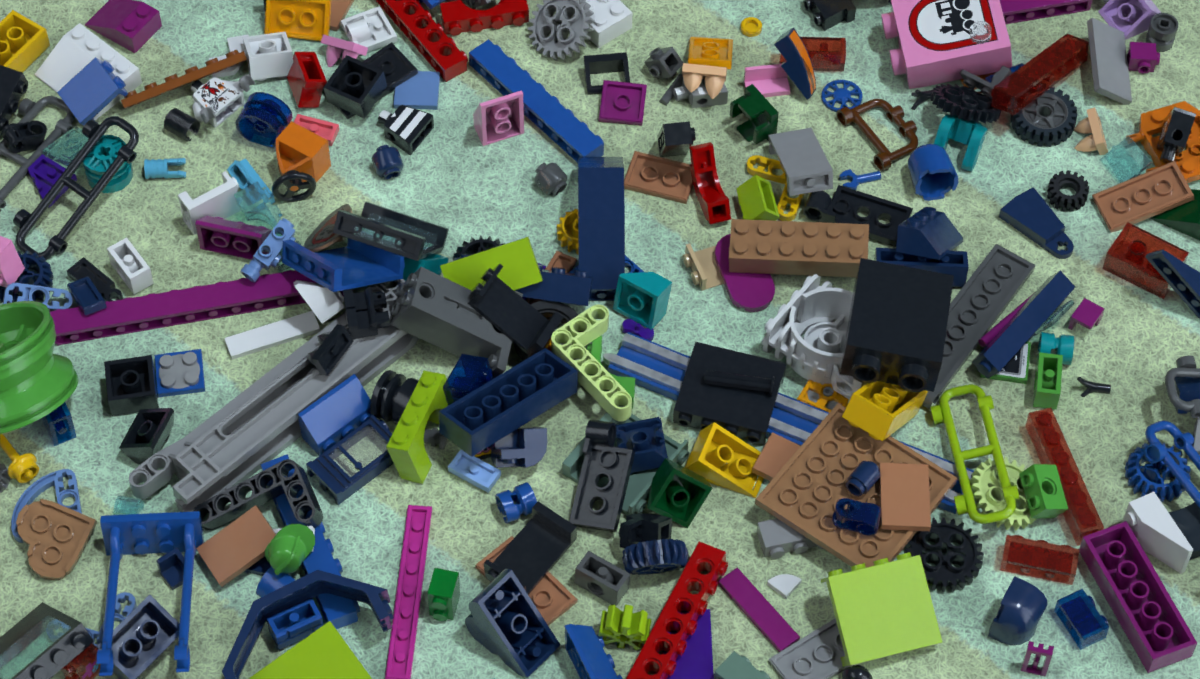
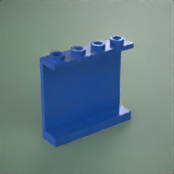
M348 238L347 247L312 252L291 239L283 241L282 263L332 292L403 279L405 268L403 256Z

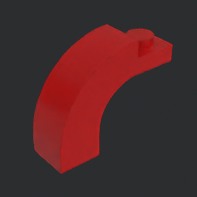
M708 142L689 147L692 181L706 220L709 224L731 220L729 199L723 192L717 175L713 144Z

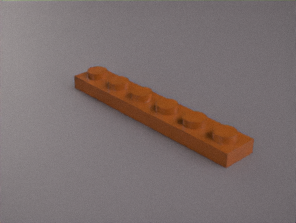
M234 50L225 54L227 58L218 61L217 58L205 62L206 66L198 69L197 66L185 70L186 74L178 77L177 74L164 78L165 83L157 85L154 82L144 86L145 91L136 93V90L128 92V95L124 96L125 99L121 100L124 109L242 63L247 60L244 51L239 53L238 50Z

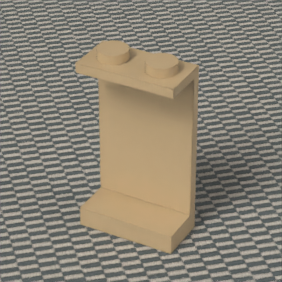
M689 243L686 244L683 261L687 268L690 267L692 270L691 277L694 285H699L703 291L724 284L715 260L716 246L694 252Z

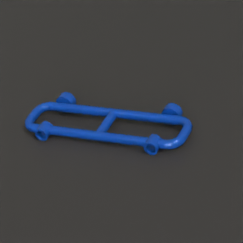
M1158 421L1149 425L1145 432L1149 443L1144 449L1145 458L1150 463L1163 461L1200 508V492L1160 443L1155 433L1162 430L1169 432L1174 438L1176 448L1183 449L1200 471V455L1192 446L1194 443L1193 435L1189 432L1182 434L1174 424L1168 421Z

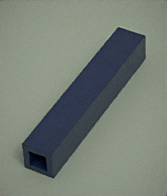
M1061 270L1050 276L972 361L978 371L987 379L1002 370L1074 290V284Z

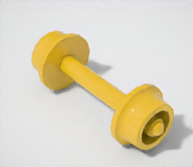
M0 434V447L12 461L7 471L9 477L16 479L20 483L31 481L39 472L35 455L26 453L20 456L6 437Z

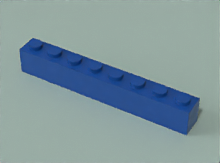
M488 39L469 52V65L503 96L522 90L524 115L577 163L578 157H601L604 155V142L602 138L591 132L584 122H580L570 109L562 106L555 96H551L541 83L533 80L526 70H522L513 58H509L503 53L498 45H494Z
M288 454L260 464L261 470L264 471L283 460L289 459ZM295 468L289 471L288 477L293 475ZM273 480L268 482V488L272 486ZM303 489L298 491L296 498L302 496ZM285 493L273 499L284 526L302 524L294 516ZM312 510L306 513L305 519L312 515ZM321 522L319 526L315 527L314 550L309 553L301 565L306 575L316 570H321L341 576L340 573L343 572L339 559H334L331 554L334 552L330 539L325 540L323 536L325 528ZM328 593L316 596L326 622L331 621L336 630L358 621L357 613L361 611L357 601Z

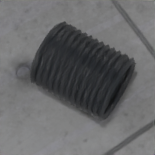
M174 108L166 115L164 128L186 141H191L190 137L186 136L187 131H193V134H197L200 129V122L181 110Z

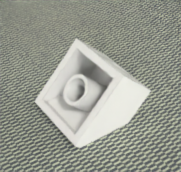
M286 31L243 37L249 75L253 80L263 81L272 77H287L293 64V52Z
M301 280L293 282L295 288L322 324L345 308L342 303L344 297L340 291L332 292L319 283Z

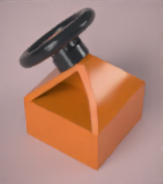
M291 121L276 138V154L281 177L273 183L272 193L275 198L283 202H297L311 196L316 189L318 180L331 167L328 140ZM282 183L287 187L284 195L278 190ZM301 189H307L305 192L301 194L294 195L295 192H298Z

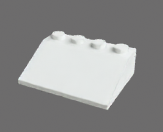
M80 23L61 38L35 73L37 78L57 93L96 57L103 62L106 60L112 65L114 75L119 76L125 82L126 86L124 88L127 92L133 91L142 84L140 71L137 66ZM121 94L117 95L107 106H105L95 117H93L94 120H97L100 116H102L105 112H107L110 108H112L115 104L122 100L124 96Z

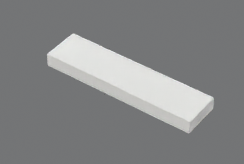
M309 311L224 339L231 359L234 360L319 333L320 327L314 312Z

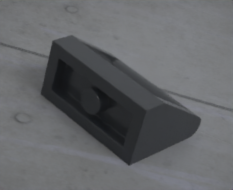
M627 52L584 56L587 95L602 94L603 85L591 86L590 74L623 72L625 82L630 83Z

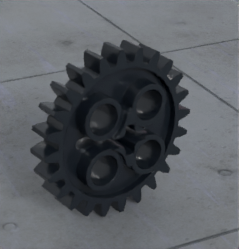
M943 84L940 86L936 85L931 95L932 104L937 105L936 108L943 109L942 112H949L950 116L956 115L958 119L973 120L976 123L981 121L986 124V121L992 123L993 121L997 122L1002 111V106H1000L999 102H995L996 99L989 98L983 95L981 91L976 92L974 89L966 86L959 87L957 84L955 86L947 84V86Z
M942 517L941 523H937L936 519L932 518L930 531H917L905 546L904 554L910 552L912 557L920 555L927 584H932L933 591H935L937 586H941L942 592H945L946 586H950L954 592L957 584L963 589L966 582L971 584L973 578L978 577L979 569L982 568L983 561L981 560H983L984 553L980 552L982 544L977 543L978 535L971 536V528L963 530V522L956 526L955 519H952L949 524L946 523L945 517ZM928 541L934 542L935 545H930V544H928L927 542H928ZM955 542L960 544V546H954L951 543ZM927 563H934L936 566H929ZM951 564H958V565H960L961 567L956 568V567L952 566Z

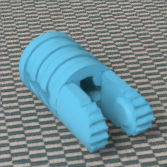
M186 158L145 159V179L186 178V172L168 171V166L186 164Z

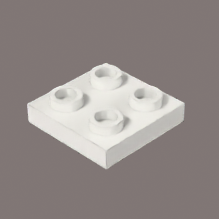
M380 6L340 20L341 27L349 41L367 47V53L387 46L391 42L395 43L398 41L395 31Z

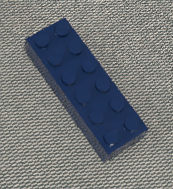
M544 348L440 410L439 433L472 457L577 393L578 370Z

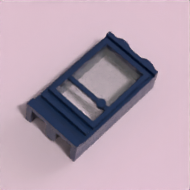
M371 415L369 420L315 460L309 461L306 464L308 475L310 477L316 475L319 478L320 487L325 492L329 489L334 494L335 503L340 505L394 464L386 448L392 436L389 427L383 420H378L374 415Z

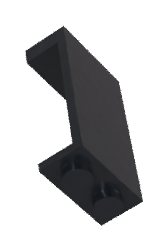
M498 264L493 270L488 268L481 277L483 282L481 284L478 283L470 292L473 296L467 304L531 357L544 348L563 317L558 312H555L548 319L545 318L497 277L503 268L501 264Z
M538 501L532 507L531 520L493 563L489 560L484 562L486 578L492 582L504 569H512L529 595L577 539V526Z

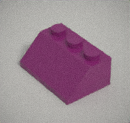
M205 216L195 223L200 249L250 260L253 259V255L272 231V229H267L264 226L257 227L240 221L225 220L221 217Z

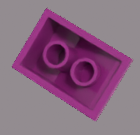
M109 0L85 26L129 51L136 53L162 27L160 12L142 1Z

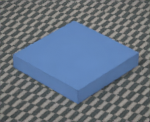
M418 71V74L395 87L394 108L405 105L414 109L438 110L440 72Z

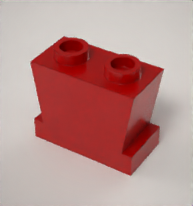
M294 52V62L287 75V80L298 108H318L322 90L327 81L315 52Z

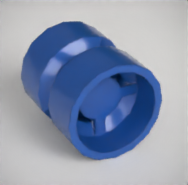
M527 482L515 486L513 492L506 490L495 495L500 513L502 512L504 516L506 515L503 518L505 523L519 519L521 514L525 516L532 514V507L537 503L536 496Z

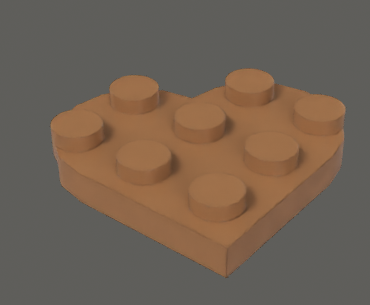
M40 499V501L33 502L30 505H25L19 512L16 521L19 536L23 542L29 545L27 555L30 567L41 578L49 580L63 579L73 570L97 524V521L91 517L44 499Z

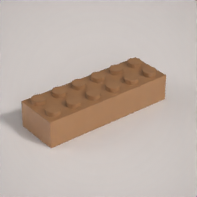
M731 219L729 272L857 277L860 259H868L869 224Z

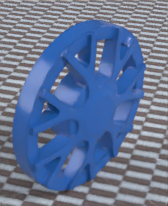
M834 80L823 88L821 97L828 109L837 112V110L843 107H848L846 105L848 102L853 104L852 107H848L849 109L860 105L862 102V91L852 81ZM837 84H843L844 88H838ZM850 86L854 88L852 91H849L847 89ZM830 87L831 89H833V90H835V91H834V92H830V91H828L827 89ZM851 95H858L859 99L852 98ZM833 97V100L826 101L825 98ZM836 102L841 104L840 108L834 107Z

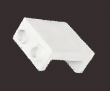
M226 171L221 173L223 184L193 200L186 191L178 195L183 221L194 235L197 234L195 225L197 220L205 216L226 219L241 211L240 202H242V199L237 190L239 189V184Z

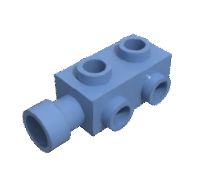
M285 218L280 220L253 255L250 263L245 264L241 269V274L250 281L256 282L263 268L267 271L271 266L275 268L282 259L280 254L283 249V241L291 239L295 242L296 240L293 237L295 235L294 225Z

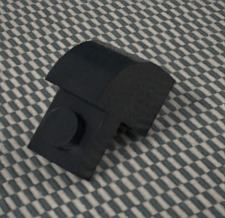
M650 513L627 515L626 522L620 524V547L626 548L638 542L655 539H671L672 518Z

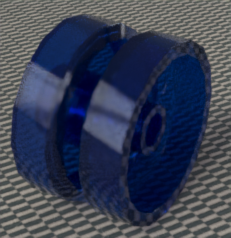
M255 92L249 96L244 109H242L235 123L239 133L248 141L272 148L276 146V138L288 126L293 117L290 108L281 99L268 93Z

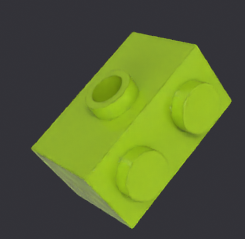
M754 175L736 188L738 203L741 206L742 218L744 220L776 221L780 218L770 181Z

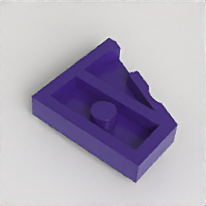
M43 154L27 168L42 199L66 169ZM73 174L71 179H73L75 182L77 181L76 174ZM67 186L62 188L48 208L69 189Z

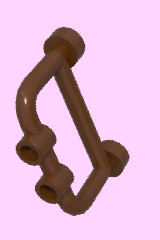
M872 99L852 109L843 107L836 112L837 118L843 126L854 121L878 150L879 154L874 156V163L880 171L890 168L891 162L912 153L918 146V138L915 134L917 132L916 124L912 120L905 122L902 119L904 111L900 105L892 107L891 104L883 99ZM875 107L882 108L889 120L898 126L899 132L904 137H907L910 143L890 152L860 114Z

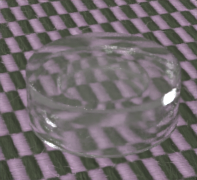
M977 21L971 25L969 31L973 42L983 44L991 39L992 28L989 23Z

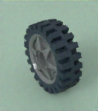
M1041 85L1040 90H1038L1037 86H1033L1031 90L1027 88L1024 90V93L1021 92L1014 100L1010 117L1011 126L1015 129L1017 136L1021 135L1023 141L1029 139L1028 143L1031 145L1034 142H1037L1039 147H1042L1043 143L1046 144V147H1051L1052 143L1055 146L1059 145L1061 141L1065 142L1068 137L1070 138L1076 125L1077 107L1074 106L1073 99L1070 100L1068 94L1063 96V91L1060 89L1055 92V87L1051 86L1049 90H1046L1044 85Z

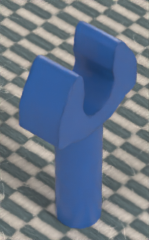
M849 169L839 175V180H851L852 182L844 183L843 186L857 190V186L861 183L881 180V173L877 171L855 175Z

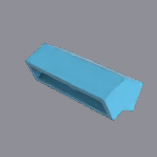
M246 158L241 161L235 160L229 166L227 171L237 180L239 187L256 208L262 210L275 203L273 193Z

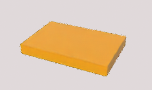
M266 0L264 34L286 31L288 38L321 41L323 35L329 36L331 0Z
M690 37L688 64L727 67V69H731L733 40Z

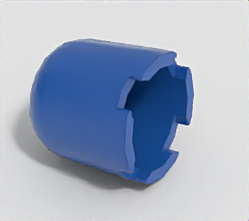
M926 144L916 148L911 153L908 159V170L916 194L923 196L924 200L931 201L945 198V193L951 189L952 191L956 189L959 183L958 175L948 153L943 147L936 144Z

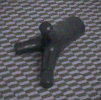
M917 89L915 92H912V96L919 98L911 109L915 110L918 105L931 99L933 90L920 91Z
M1081 377L1077 378L1082 385L1087 387L1081 394L1082 397L1093 392L1110 394L1111 385L1090 382Z

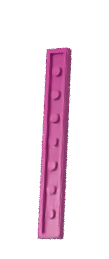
M408 505L385 679H411L432 506Z

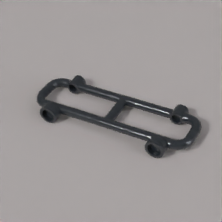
M118 116L108 117L101 124L91 119L84 125L82 134L89 139L32 214L25 209H21L13 219V223L20 228L15 242L22 253L28 250L30 255L36 252L39 257L43 256L44 259L48 260L55 252L61 254L66 250L68 243L64 240L124 162L130 164L135 160L137 153L133 150L139 142V134L133 125ZM117 125L130 135V140L119 149L116 159L89 192L71 179V177L108 128ZM67 186L84 198V200L60 232L50 239L47 249L39 253L25 243V237L62 188Z

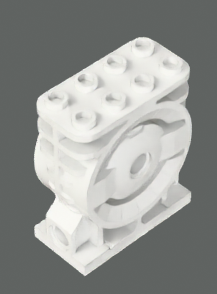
M817 274L812 277L808 276L803 287L792 294L788 304H783L774 319L770 318L764 328L766 334L762 340L763 351L770 353L775 348V358L781 360L785 356L786 363L801 377L822 385L825 383L832 384L834 391L850 401L853 393L867 384L855 380L852 376L840 374L853 292L841 288H833L832 283L829 281L820 286V276Z

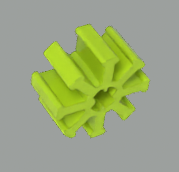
M616 605L608 606V612L602 611L598 636H603V641L606 645L618 642L617 648L625 649V645L628 643L634 650L641 649L642 643L645 644L650 632L651 619H647L648 613L644 610L632 613V605H625L624 611L618 609Z

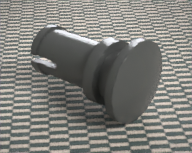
M432 428V430L425 429L424 443L431 444L433 447L439 445V448L444 450L447 438L439 433L438 428Z

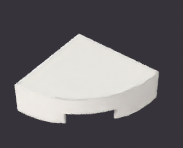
M781 574L768 580L767 585L787 599L801 584L802 579L794 575Z

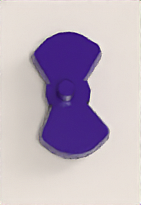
M632 319L623 321L621 326L622 333L626 334L629 332L649 341L653 340L654 329L643 328L641 324L636 323Z

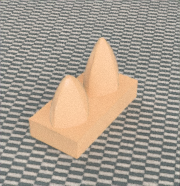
M683 63L682 77L689 92L695 91L700 86L702 79H705L706 91L711 99H714L720 93L724 82H726L727 67Z
M1095 107L1088 109V117L1082 119L1076 125L1074 131L1082 134H1092L1082 139L1074 149L1082 152L1098 150L1100 155H1107L1109 152L1099 115Z

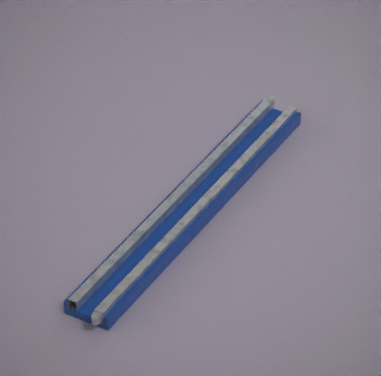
M629 332L624 335L622 346L617 355L609 353L603 355V361L609 365V373L621 377L635 378L636 385L677 401L690 357ZM778 393L766 438H769L773 432L801 446L829 412ZM901 442L957 477L956 484L937 506L956 514L954 496L963 495L955 463ZM966 468L970 480L973 477L971 474L974 471Z

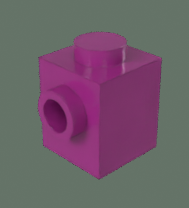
M1130 42L1127 51L1128 70L1138 71L1142 74L1154 72L1155 65H1159L1160 52L1156 51V43Z

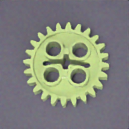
M1004 457L1011 486L1017 485L1020 499L1015 500L1016 509L1014 513L1005 520L997 521L996 526L999 528L1004 524L1006 530H1009L1012 526L1017 531L1020 527L1025 529L1037 518H1031L1019 475L1024 471L1025 465L1022 464L1018 467L1015 459L1010 464L1007 457ZM988 458L971 474L973 477L969 480L970 484H972L971 489L972 493H974V500L977 501L976 508L983 510L981 514L1001 511L1006 507L994 459L992 461Z

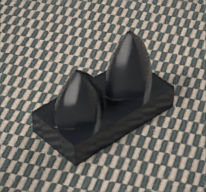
M337 324L331 332L318 335L317 338L321 346L317 350L308 353L309 361L316 366L321 375L328 376L353 343L344 325Z

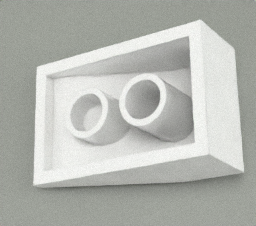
M1155 492L1129 502L1122 522L1127 521L1142 549L1180 574L1185 572L1194 549Z

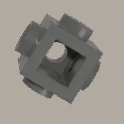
M673 46L654 49L650 52V57L644 62L648 67L649 73L657 79L673 77L676 71L683 65V61Z

